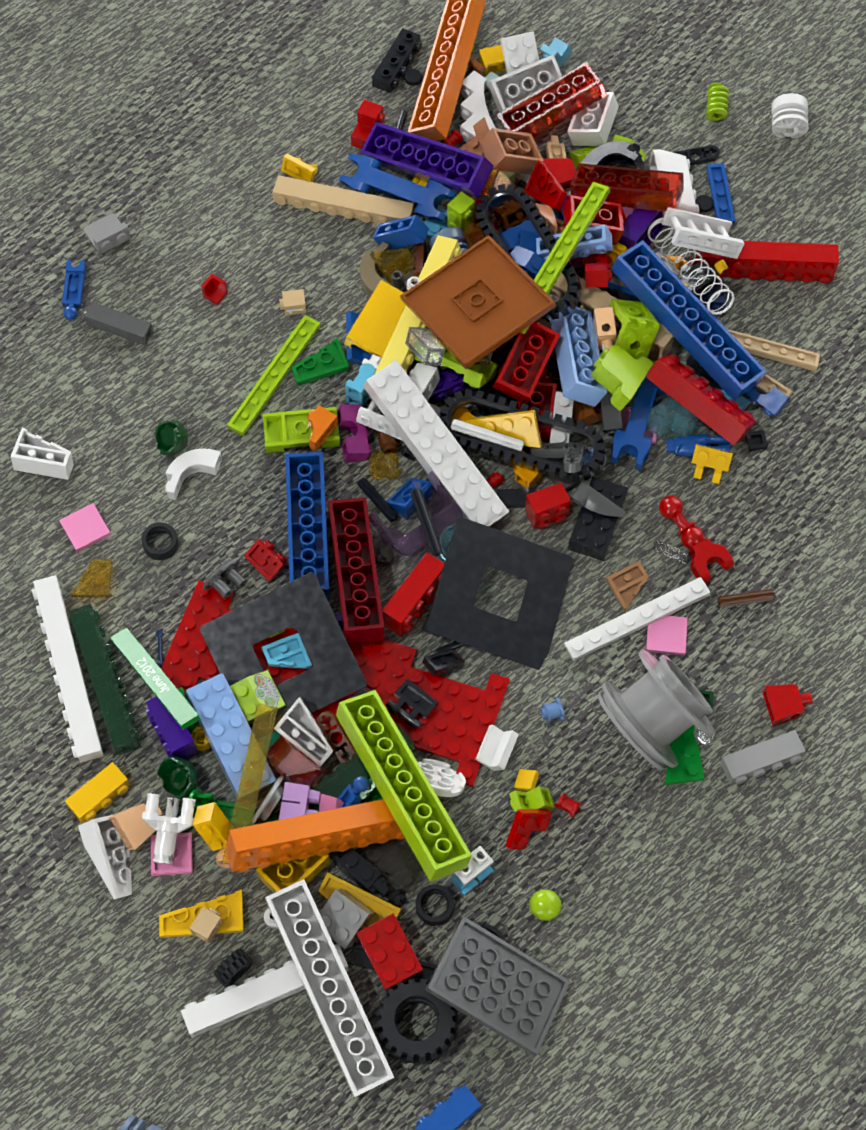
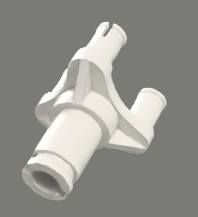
M147 793L145 812L142 813V819L157 831L154 848L155 858L152 862L173 864L172 857H174L177 834L193 826V812L196 799L183 798L181 816H178L180 799L174 798V805L172 807L173 798L167 797L165 816H159L157 812L160 795Z

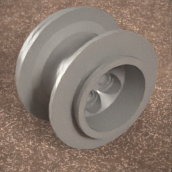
M642 649L639 652V657L648 672L625 692H622L611 682L605 681L602 684L603 691L598 694V699L609 718L629 743L649 763L663 771L667 766L674 768L678 765V761L669 745L693 724L710 737L715 734L712 724L705 715H710L713 711L697 687L672 660L662 655L659 658V662L653 655Z

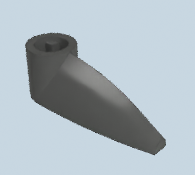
M584 482L579 484L570 497L578 505L602 515L624 517L627 513Z

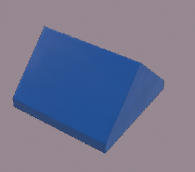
M410 478L386 502L392 509L408 520L416 512L410 491L414 488L421 489L426 502L432 496V483L430 481Z

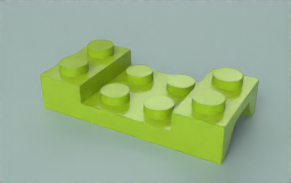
M433 336L428 348L419 345L415 355V360L420 361L422 364L432 366L438 362L439 365L449 367L458 374H464L463 381L473 388H480L495 378L499 365L483 357L471 367L465 369L435 336Z
M337 407L325 408L337 416ZM313 409L262 414L266 453L285 452L284 448L310 446L309 439L313 431L308 426L307 417ZM338 425L322 444V448L340 447Z

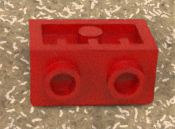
M258 539L245 553L244 557L269 582H272L284 568H289V564L286 562L288 559L282 553H277L274 550L275 546L272 542Z

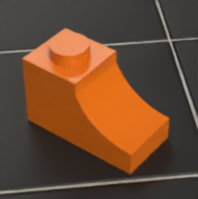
M320 405L315 410H311L307 417L308 426L313 431L309 439L310 449L315 452L338 425L337 416Z

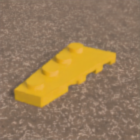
M535 410L462 420L463 422L522 440L524 442L523 446L542 447Z
M235 891V893L219 896L211 901L200 902L195 906L184 907L159 915L160 938L195 936L189 928L203 907L207 910L213 908L221 914L220 917L223 923L216 934L244 932L243 891Z

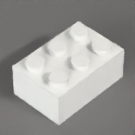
M581 92L567 131L573 146H600L607 142L619 107L614 92Z

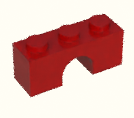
M597 253L584 257L585 288L608 287V281H611L609 256H606V253Z

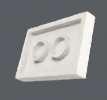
M534 31L500 39L507 74L539 61Z

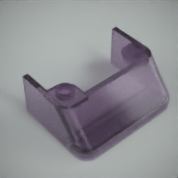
M431 471L426 481L432 483V491L436 496L430 500L428 509L433 515L431 520L439 537L455 526L457 519L462 517L463 513L438 477ZM375 510L371 512L369 521L372 527L387 546L402 556H411L428 544L421 525L403 536L396 528L388 529Z

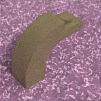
M382 242L380 246H376L372 253L366 250L360 262L361 285L369 297H371L381 280L391 285L376 273L378 266L389 255V245L385 242Z

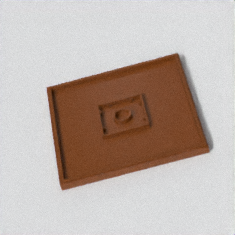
M489 235L400 295L405 305L465 369L471 367L556 307V303Z

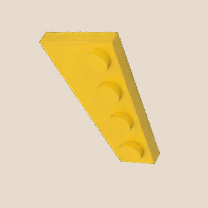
M328 872L318 890L329 900L336 889L342 888L372 910L374 915L366 927L393 913L398 918L401 912L400 908Z

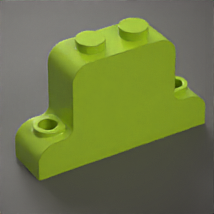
M612 345L609 350L605 348L593 364L595 369L592 372V377L612 393L611 403L621 411L637 391L652 367L653 362L644 356L637 360L618 345Z

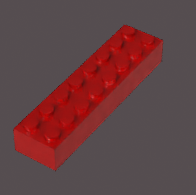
M743 241L745 244L737 259L696 250L709 266L714 267L717 262L724 260L728 269L723 270L722 274L718 276L720 278L730 277L735 280L748 278L749 280L766 279L774 281L779 279L786 282L802 280L805 283L811 281L828 283L833 282L839 264L838 245ZM691 252L690 261L694 259L695 253ZM696 254L695 259H700V256ZM695 260L691 266L699 262L701 263V261Z

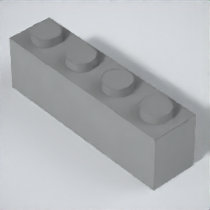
M796 730L726 755L722 757L720 764L729 783L736 782L739 785L746 782L747 778L753 775L757 778L764 775L765 771L769 769L776 771L784 767L785 763L791 762V764H795L801 761L806 750Z

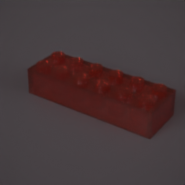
M586 62L497 114L503 130L529 133L534 139L607 95L601 80Z
M578 163L570 184L571 195L584 197L591 184L596 182L610 188V193L605 199L607 202L618 203L622 207L632 209L667 211L668 207L678 209L684 191V173Z

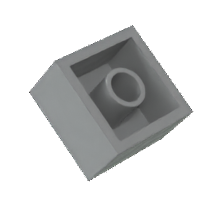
M341 888L333 892L321 910L320 915L331 939L344 949L353 946L358 938L356 933L366 927L374 912Z

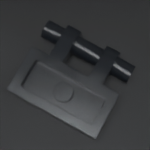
M406 679L394 693V696L399 699L398 702L395 703L390 699L386 704L391 709V713L403 718L408 726L412 725L418 729L422 723L416 718L420 715L426 719L437 707L438 702ZM405 704L413 710L410 714L402 709Z

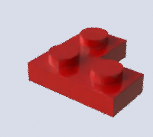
M517 809L505 846L510 850L525 849L531 831L547 830L552 812L548 809Z

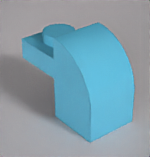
M556 37L550 46L543 44L540 48L544 54L541 60L554 55L558 67L566 61L572 52L568 44Z

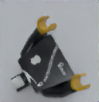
M724 260L717 262L714 267L709 266L715 271L716 276L722 274L723 270L728 269ZM696 263L682 271V276L688 278L691 272L700 268L701 263ZM701 268L697 274L698 270L693 272L690 276L692 278L688 279V283L694 286L699 279L707 275V268ZM709 269L708 275H714V273ZM679 274L678 278L700 300V295H696L693 291L694 287H689L687 285V280L682 279ZM708 276L702 284L695 287V292L701 294L706 287L713 284L714 276ZM716 277L715 283H720V280ZM703 278L702 280H700L696 285H698L699 283H701L705 278ZM721 284L713 285L709 292L702 295V299L719 289Z

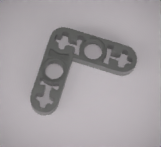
M542 443L541 448L530 447L531 455L540 458H564L565 472L576 473L582 468L585 457V445L583 443Z

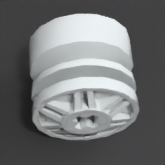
M794 93L783 94L774 99L772 102L773 134L779 138H799L806 134L809 129L807 99L802 95Z

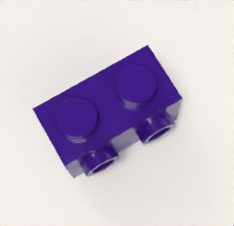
M453 369L439 374L440 380L429 399L434 405L445 401L449 396H454L455 392H464L466 382L463 381V375L456 373Z

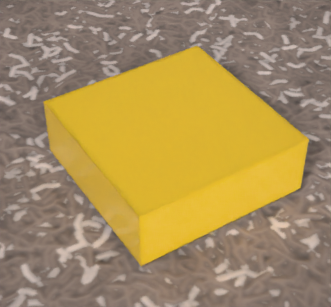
M519 769L514 788L519 791L535 789L540 773L536 770Z

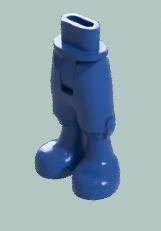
M709 434L675 436V439H667L666 452L675 453V455L678 454L679 456L693 457L696 444L730 452V442L721 435L711 437ZM710 444H716V445H721V446H708V445H710Z

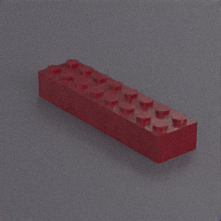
M365 497L329 500L328 515L343 634L348 643L383 640L384 621L367 499Z

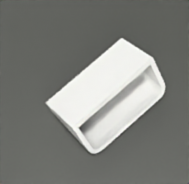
M661 149L652 150L649 169L655 200L664 204V215L668 207L699 214V206L695 204L696 191L692 189L693 175L689 174L690 160L686 159L684 155Z

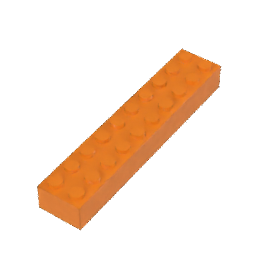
M447 0L408 132L434 141L447 138L485 7V0Z
M383 799L232 829L229 831L226 854L232 872H246L256 867L265 868L271 864H285L290 860H304L310 856H324L334 851L343 852L353 847L362 848L369 844H382L388 840H401L405 837Z

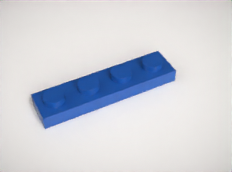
M724 163L709 164L706 167L715 218L731 221L732 225H735Z

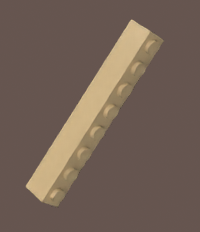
M280 175L277 177L272 192L273 201L280 205L288 204L298 209L303 207L313 212H327V214L332 216L341 215L347 219H360L365 223L383 224L413 216L414 203Z

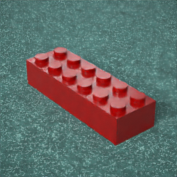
M667 354L659 358L646 375V378L732 445H736L744 439L757 422L753 419L754 417L751 413L741 410L734 400L727 399L720 389H714L710 386L707 379L696 375L694 369L690 366L683 365L676 355Z

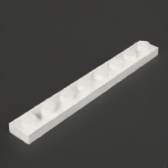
M699 577L565 642L564 646L572 660L576 661L659 619L710 596V591L703 579Z

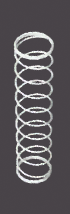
M663 218L654 221L648 229V238L654 242L657 248L661 249L663 256H667V261L674 264V269L680 272L682 279L687 280V285L694 287V293L700 295V301L707 304V309L711 314L718 315L726 312L734 302L733 292L729 290L726 284L722 283V279L716 276L715 271L709 267L708 263L702 259V256L696 250L689 251L688 248L687 252L680 255L685 254L681 260L677 261L676 259L675 262H671L669 256L676 253L679 248L672 254L669 252L668 255L662 252V248L668 246L663 247L668 240L673 238L670 235L675 228L671 227L661 231L653 240L650 237V231L655 225L661 223ZM671 229L665 238L656 240L662 232ZM666 240L662 247L656 245V243ZM687 253H695L694 259L687 262L681 270L675 268V263L682 261ZM696 254L700 256V259H695ZM695 260H700V268L695 269L693 272L698 270L697 274L701 268H707V275L696 282L697 284L705 278L701 283L691 286L688 283V279L692 278L690 276L693 272L690 273L688 278H684L682 271L688 269ZM692 262L687 268L683 269L688 263ZM702 262H704L707 265V267H702ZM709 269L714 273V275H708ZM708 276H714L713 284L706 287L701 294L695 292V287L702 284ZM716 277L720 280L721 283H715ZM721 284V290L715 292L708 302L702 300V295L709 292L713 285ZM721 292H728L726 302L720 308L710 310V303ZM731 293L732 300L729 306L720 312H714L721 309L727 303Z

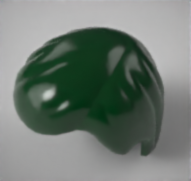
M166 420L157 425L155 438L157 449L160 450L162 455H175L186 448L188 433L181 422L178 420Z
M177 756L167 757L160 764L157 771L158 776L163 780V788L177 799L183 800V798H188L191 791L197 786L198 774L192 763L184 758Z

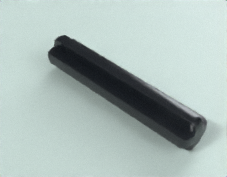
M361 478L357 482L360 489L391 523L398 518L397 513L366 478Z

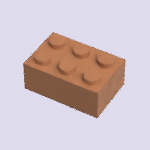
M492 128L480 141L488 160L494 165L493 170L531 175L537 161L544 162L532 135L529 133Z

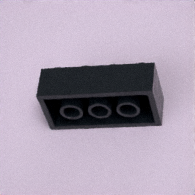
M592 476L589 486L623 509L628 487ZM581 507L569 540L568 550L604 561L619 517L602 515Z

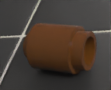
M378 431V441L383 454L393 455L397 453L399 447L397 438Z

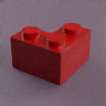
M363 100L357 111L358 123L351 134V146L362 149L374 123L384 124L385 114L383 113L382 105Z

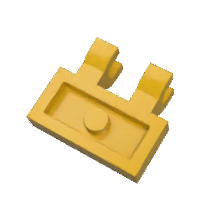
M696 444L691 462L697 464L693 478L701 479L703 468L706 466L715 469L712 482L719 484L722 471L728 472L733 453Z

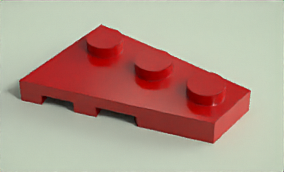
M538 160L524 191L529 196L560 211L567 193L546 165Z

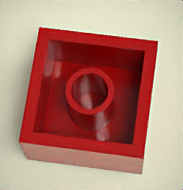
M562 482L526 495L525 513L534 530L537 528L540 530L545 529L553 522L561 523L569 516L571 500Z

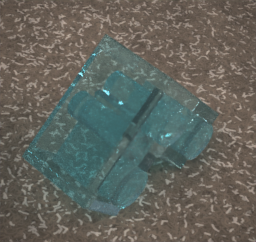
M667 397L651 409L646 429L660 436L672 430L687 437L695 431L699 418L675 399Z

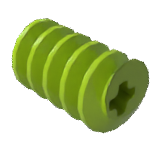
M714 82L708 86L706 118L710 121L722 120L728 115L729 89L721 83Z

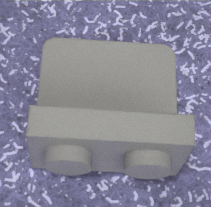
M113 213L84 227L85 234L99 255L131 239L126 223H120Z

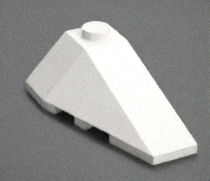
M110 816L92 819L78 827L85 849L115 900L132 895L131 870L126 867V859L131 857L130 850L125 849V844L112 824Z

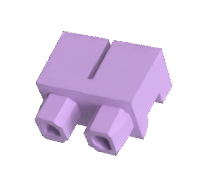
M285 782L279 820L317 813L318 811L308 810L309 803L319 804L321 792L311 790L308 785Z

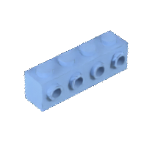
M604 224L589 227L569 260L612 251V234L607 226ZM562 233L553 235L556 241H558ZM536 238V252L546 260L550 252L542 239Z

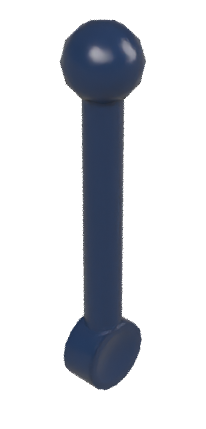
M158 630L156 632V637L158 638L157 665L161 668L163 665L162 637L164 634L161 630Z

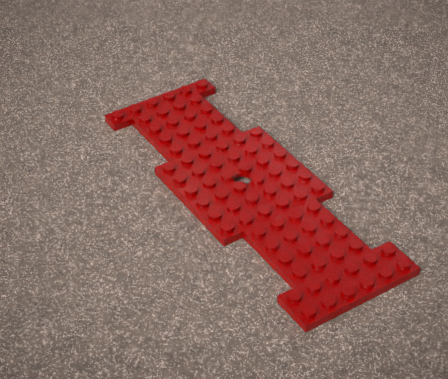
M198 580L161 667V670L177 689L182 687L185 693L187 689L196 686L199 679L206 681L220 674L202 636L200 627L233 611L229 607L235 595L234 591L228 598L224 599L214 588L203 590L204 582ZM286 628L281 634L266 638L253 645L254 652L263 671H269L275 685L309 669L269 667L262 647L298 633L297 630ZM386 639L348 643L367 682L364 688L376 690L385 706L390 699L395 703L398 702L399 699L394 696V693L406 679L438 702L437 707L426 719L420 715L416 718L422 723L418 729L412 725L408 726L403 718L391 713V709H389L390 716L408 747L458 762L459 766L456 774L462 773L466 779V785L473 787L481 765L476 760V756L489 725H495L510 679L491 673L486 689L483 690L439 675L433 676L429 672L411 667L417 653L415 648ZM358 691L311 713L313 718L317 722L318 716L324 711H332L336 715L339 702L350 699ZM406 704L402 708L409 714L413 711ZM324 715L325 719L323 720V723L329 724L330 729L327 730L329 733L331 730L337 728V726L335 725L332 727L330 724V720H332L331 717H326ZM334 732L332 734V740L335 743L342 741L341 733Z

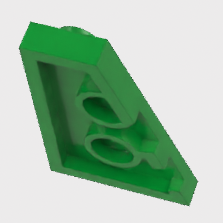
M338 337L332 340L333 342L328 346L320 348L319 352L313 356H308L291 367L297 386L350 370Z
M693 724L670 745L678 765L674 768L667 766L664 785L704 781L705 779Z

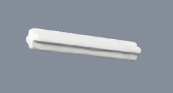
M454 419L451 425L452 430L513 450L521 451L524 445L522 440Z

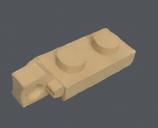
M551 135V140L546 145L547 158H567L564 144L559 143L558 136Z

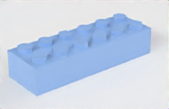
M577 306L574 310L568 307L567 309L570 314L565 317L561 312H559V319L552 320L551 316H549L550 324H552L551 330L560 334L555 345V352L563 397L595 407L607 394V390L592 377V372L595 369L593 364L600 355L591 311Z
M221 673L187 689L185 695L189 704L200 717L198 722L237 801L239 802L273 785L276 779L224 674Z

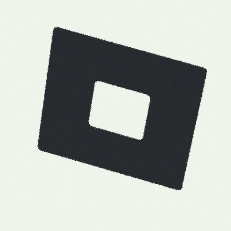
M459 517L426 629L428 632L540 670L550 650L573 558L486 525ZM485 566H490L527 580V586L516 621L486 612L474 606Z
M313 572L200 627L220 674H224L229 686L246 677L263 672L253 649L254 644L290 626L296 628L313 667L276 685L286 706L252 724L248 723L256 740L276 731L274 727L299 697L302 698L310 713H313L367 685L319 581Z

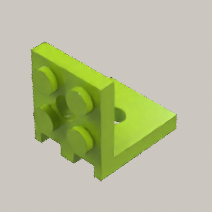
M611 299L609 306L613 307V312L622 323L615 345L621 347L637 360L641 356L648 357L660 324L642 302ZM638 341L635 346L630 347L632 343Z

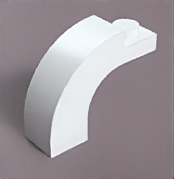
M194 449L178 456L166 471L168 482L165 491L168 494V498L176 500L183 481L193 473L204 472L217 475L222 461L221 452L212 449Z

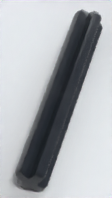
M414 488L410 491L415 509L431 554L438 557L443 553L422 491L421 489Z

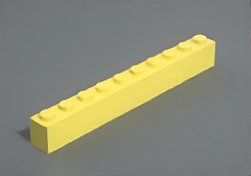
M437 236L419 275L421 281L461 254L462 249L458 240ZM407 306L404 308L375 374L395 360L398 361L407 373L409 365L413 363L416 349L421 344V338L428 328Z

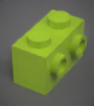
M462 191L447 205V226L468 231L472 223H474L475 201Z

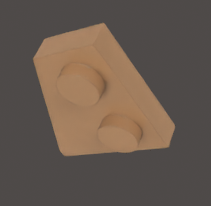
M637 561L606 577L605 580L622 609L626 610L649 576L641 562Z

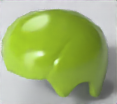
M539 890L533 893L529 900V910L539 920L550 921L556 918L562 909L559 896L552 890Z

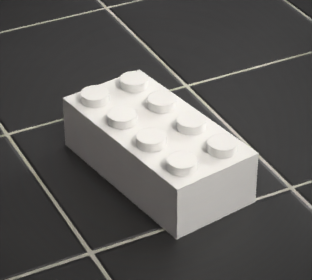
M554 55L493 79L488 83L500 115H504L566 88Z

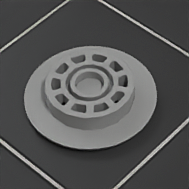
M280 776L275 781L254 814L252 824L256 822L258 817L264 821L269 817L283 795L284 787L279 784L284 776Z

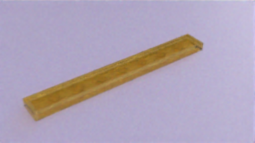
M260 703L257 705L229 831L252 825L278 707ZM226 841L222 863L230 865L226 854Z

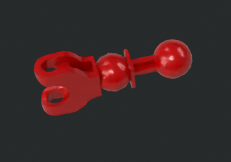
M668 495L660 501L659 512L664 518L673 519L680 529L677 536H681L682 545L690 549L689 554L692 557L691 572L696 578L701 577L706 584L711 578L707 563H718L724 570L733 568L734 560L725 546L714 544L708 538L704 539L703 530L695 526L696 522L689 523L682 514V501L676 496Z

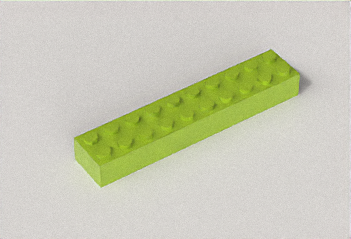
M376 690L339 702L336 717L429 881H435L467 868L472 856Z

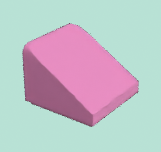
M321 794L319 812L342 808L344 802L338 798Z

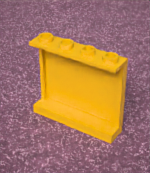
M381 280L347 334L344 345L351 348L354 344L366 352L382 358L406 306L400 298V295L404 292ZM427 329V332L423 334L421 338V343H425L430 335V333H428L429 329Z

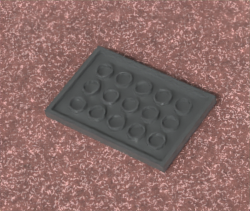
M463 916L425 990L533 1056H536L570 984V980Z

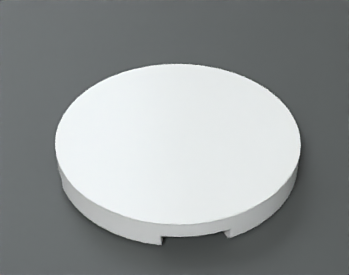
M422 759V762H418L437 796L453 797L460 795L464 791L466 779L462 773L456 774L451 769V765L433 759Z

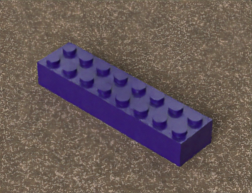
M379 122L374 123L360 152L362 155L378 160L382 163V166L427 181H436L445 187L459 192L462 191L477 198L494 167L484 156Z

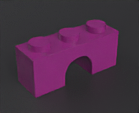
M340 404L337 411L339 430H348L354 435L353 437H345L343 441L342 452L344 462L366 461L368 456L371 455L372 448L371 444H368L367 439L369 437L368 427L356 422L358 410L362 407V404Z

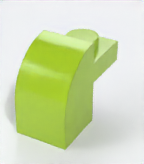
M539 786L528 792L515 790L509 793L511 798L510 804L515 812H517V809L550 810L555 808L548 788Z

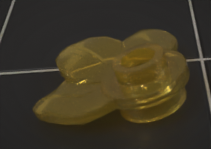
M374 450L369 457L371 464L369 466L370 476L375 480H381L384 477L389 479L399 477L402 472L396 468L399 461L398 455L394 453L383 455L379 450Z

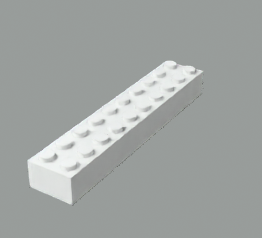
M397 360L365 381L364 389L459 517L491 527L509 513V510Z
M303 879L265 897L266 903L353 1096L356 1097L394 1078L305 880Z

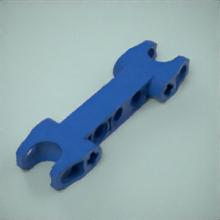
M349 155L348 159L358 165V172L351 177L340 175L339 181L357 192L369 194L370 190L373 189L402 201L414 203L417 206L414 213L430 221L447 223V216L438 211V205L442 200H453L457 196L455 192L433 180H428L426 187L381 171L382 163L366 155Z
M646 376L638 387L626 431L616 429L611 448L610 463L616 464L619 456L622 454H631L636 459L635 469L641 470L651 448L653 438L645 437L644 435L656 394L666 395V392L646 378Z

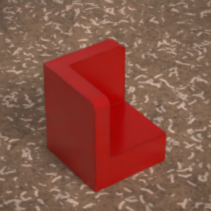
M213 274L201 286L203 297L216 305H219L228 293L226 281Z

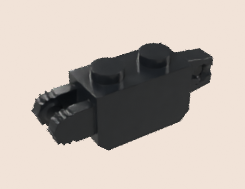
M352 848L343 851L344 855L341 858L334 852L328 854L330 859L337 864L338 869L364 891L372 894L376 891L383 898L390 892V889L383 884L385 879L382 877V873Z

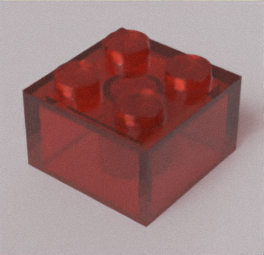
M282 735L266 753L270 758L269 763L275 767L274 769L282 776L286 775L295 784L310 786L322 771L314 761Z

